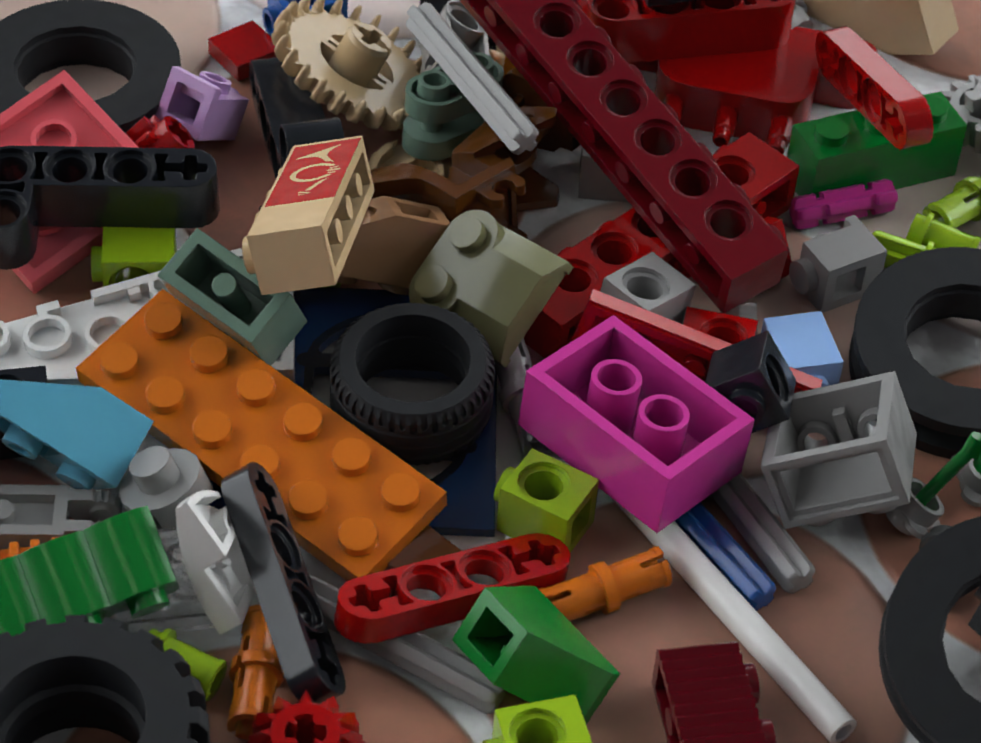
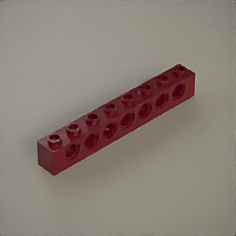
M459 0L548 107L557 108L558 119L722 313L728 312L780 283L789 252L781 232L774 225L766 223L750 204L744 189L737 183H732L715 164L709 149L704 144L693 139L680 124L675 110L669 104L662 103L646 85L641 71L635 65L626 62L613 47L607 32L602 27L593 24L580 9L577 0Z

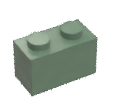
M198 228L194 230L157 275L172 296L270 366L308 322L289 292L261 296L257 276L247 272L244 260Z

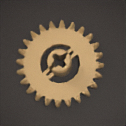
M300 0L299 3L297 1L290 2L274 22V31L271 37L277 59L283 62L281 66L288 76L296 77L294 83L298 88L311 92L310 98L316 103L324 102L327 104L328 111L336 115L340 112L345 114L348 121L357 124L361 120L366 127L378 129L381 126L387 131H397L398 128L403 130V122L409 116L404 108L406 84L411 78L421 73L422 56L416 61L408 59L415 47V40L408 42L405 47H396L394 42L399 33V26H396L389 34L385 35L378 29L381 21L380 14L369 24L361 23L359 18L362 11L361 5H358L353 10L349 18H345L341 13L343 0H337L329 13L324 10L325 0H316L311 9L310 0Z

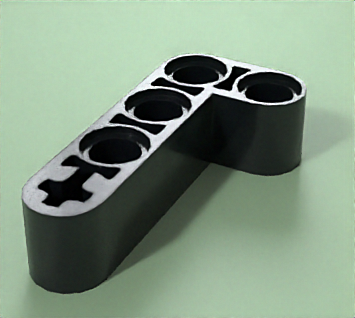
M277 57L249 61V79L253 103L275 179L293 146L345 138L340 119L338 117L325 118L321 103L318 104L310 98L312 93L308 90L298 88L294 83L296 77L288 76L281 66L283 62L279 61Z
M66 146L0 147V269L3 270L19 268L33 258L36 252L40 226L192 229L204 227L212 223L218 217L220 211L216 160L203 150L192 148Z

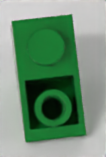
M536 586L485 587L452 638V641L493 685L529 703L576 695L586 725L620 675V672Z

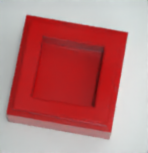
M253 20L208 38L209 54L238 82L249 77L250 60L276 57L272 37Z

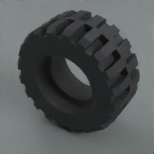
M65 615L66 622L47 625L46 618L26 623L25 632L15 636H11L8 631L0 635V743H33L47 734L77 727L110 731L125 738L130 743H210L209 714L206 712V697L200 681L190 675V665L177 651L169 648L164 652L163 640L140 628L136 634L128 631V623L107 617L104 618L102 624L88 622L86 615Z

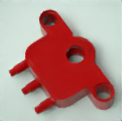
M794 27L790 30L787 43L780 48L771 50L628 63L635 65L639 70L657 73L654 94L662 103L669 104L675 110L683 127L713 133L712 141L718 147L728 145L732 137L740 138L750 132L784 154L785 148L790 143L793 124L809 121L813 103L842 109L855 108L821 73L815 51L816 37L821 31L815 29ZM864 40L871 48H873L877 52L876 48L871 43Z

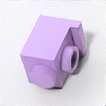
M172 66L156 116L160 121L165 116L175 118L188 130L196 141L235 140L249 99L240 95L236 89L231 87L232 82L220 75L201 71L198 77L179 66Z

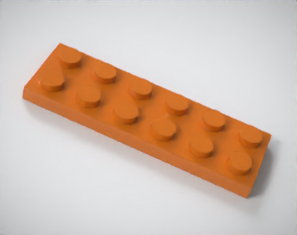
M164 289L157 293L76 367L78 380L84 386L102 387L153 420L154 422L148 434L169 449H187L197 455L209 479L221 487V480L225 476L250 462H257L263 466L276 483L298 545L346 581L384 571L387 568V564L407 547L447 506V492Z

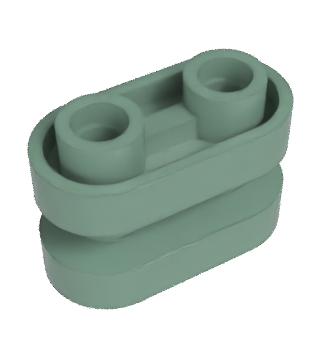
M472 52L503 88V67L487 54ZM440 66L422 72L411 78L406 84L404 108L409 116L403 122L402 147L406 153L414 158L425 161H439L451 157L453 150L485 122Z

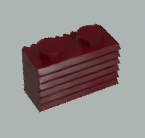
M733 641L657 649L651 683L667 743H776L772 721L769 718L759 719V709L756 708L760 698L758 673L753 663H743L739 642Z

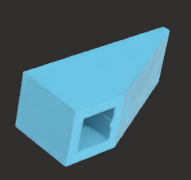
M0 379V431L5 433L1 440L4 445L32 460H36L38 455L59 467L55 475L75 489L89 490L93 488L98 490L117 488L131 460L151 428L153 420L102 387Z

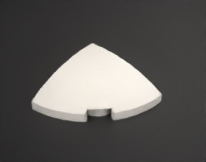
M202 490L187 497L176 507L177 535L184 565L195 594L218 633L222 635L243 623L248 607L256 592L227 507L225 506L219 510L208 505L220 498L221 495L217 491Z

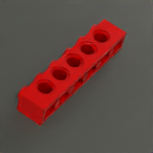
M750 132L730 145L721 146L712 155L715 164L732 183H737L744 189L750 204L762 218L767 216L777 218L789 210L791 200L795 194L800 165ZM631 208L613 221L604 222L596 232L573 247H566L558 253L557 256L568 261L574 268L569 275L566 274L524 336L525 343L544 358L572 341L592 290L601 291L604 277L651 252H654L685 277L690 278L691 276L637 211Z

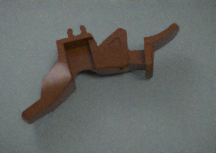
M515 67L504 76L503 89L538 129L539 134L535 139L537 145L532 151L525 150L519 155L511 153L485 121L451 153L452 166L449 168L447 178L424 167L407 163H396L371 170L375 189L372 198L388 196L437 206L450 223L466 211L483 210L490 213L500 225L528 239L527 234L518 229L517 211L556 207L559 203V187L530 167L537 158V149L555 152L561 147L573 152L580 144L558 119L557 108L548 107Z

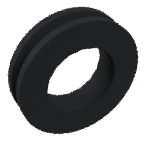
M58 0L22 9L0 20V113L28 95L30 92L25 90V86L40 74L61 66L86 64L108 68L126 77L129 81L114 94L95 100L105 113L126 133L144 116L150 119L153 115H156L172 66L181 67L179 49L171 34L159 22L147 14L125 5L101 0Z
M947 247L927 250L903 258L886 268L871 282L861 298L849 349L851 380L892 371L896 372L917 432L915 448L951 459L952 456L962 449L971 432L981 433V389L955 386L931 375L913 358L906 339L911 332L930 321L955 317L981 322V249Z
M981 516L948 528L924 545L902 572L883 614L879 633V662L883 683L897 715L920 743H981V702L967 694L950 671L943 644L949 612L958 599L981 586Z

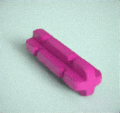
M882 179L867 182L868 188H865L863 184L822 191L819 192L820 198H816L814 193L797 196L791 200L789 215L792 218L794 227L797 229L819 226V220H822V223L826 225L845 221L846 217L855 215L857 218L868 216V210L873 215L893 211L898 201V193L891 180Z

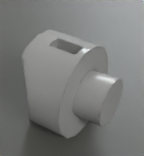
M156 445L141 450L133 457L129 465V471L121 481L119 495L126 511L148 505L152 516H155L158 521L156 527L163 545L179 543L176 527V507L180 502L196 492L213 490V485L197 455L187 449H167L164 446Z

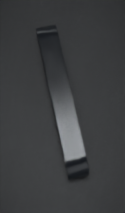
M250 462L221 480L222 495L288 686L298 701L305 690H307L313 703L321 704L332 696L336 698L344 693L346 681L343 669L277 485L263 466L257 462Z

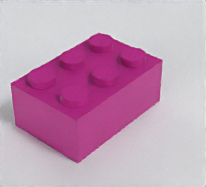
M613 315L526 370L518 425L570 466L599 479L598 488L654 532L658 533L742 472L755 419Z

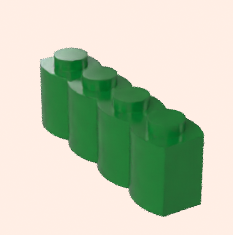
M148 505L120 513L84 530L60 536L32 547L18 555L1 559L0 635L8 631L11 636H15L25 632L26 623L46 618L47 625L66 622L65 615H86L88 622L102 624L105 617L108 618L129 610L131 618H138L168 606L170 601L167 595L179 590L180 587Z

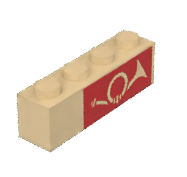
M362 135L292 147L283 167L278 171V176L271 190L267 192L266 200L260 211L256 213L251 229L242 241L245 268L249 274H256L261 296L337 284L375 192Z

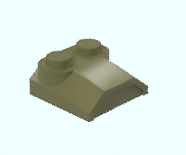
M470 210L453 219L411 280L409 300L410 303L439 306L440 308L448 309L450 312L457 313L458 316L464 317L475 328H478L485 337L491 349L494 362L506 368L511 361L509 358L566 274L569 275L574 267L563 258L500 225L490 213L483 210Z

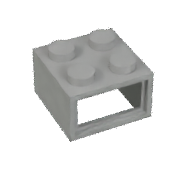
M895 371L794 393L789 420L768 427L760 467L784 529L803 525L823 526L838 518L868 512L883 514L898 506L910 504L917 432ZM877 419L876 427L870 425L868 421ZM820 433L826 438L815 440L810 438L808 434Z

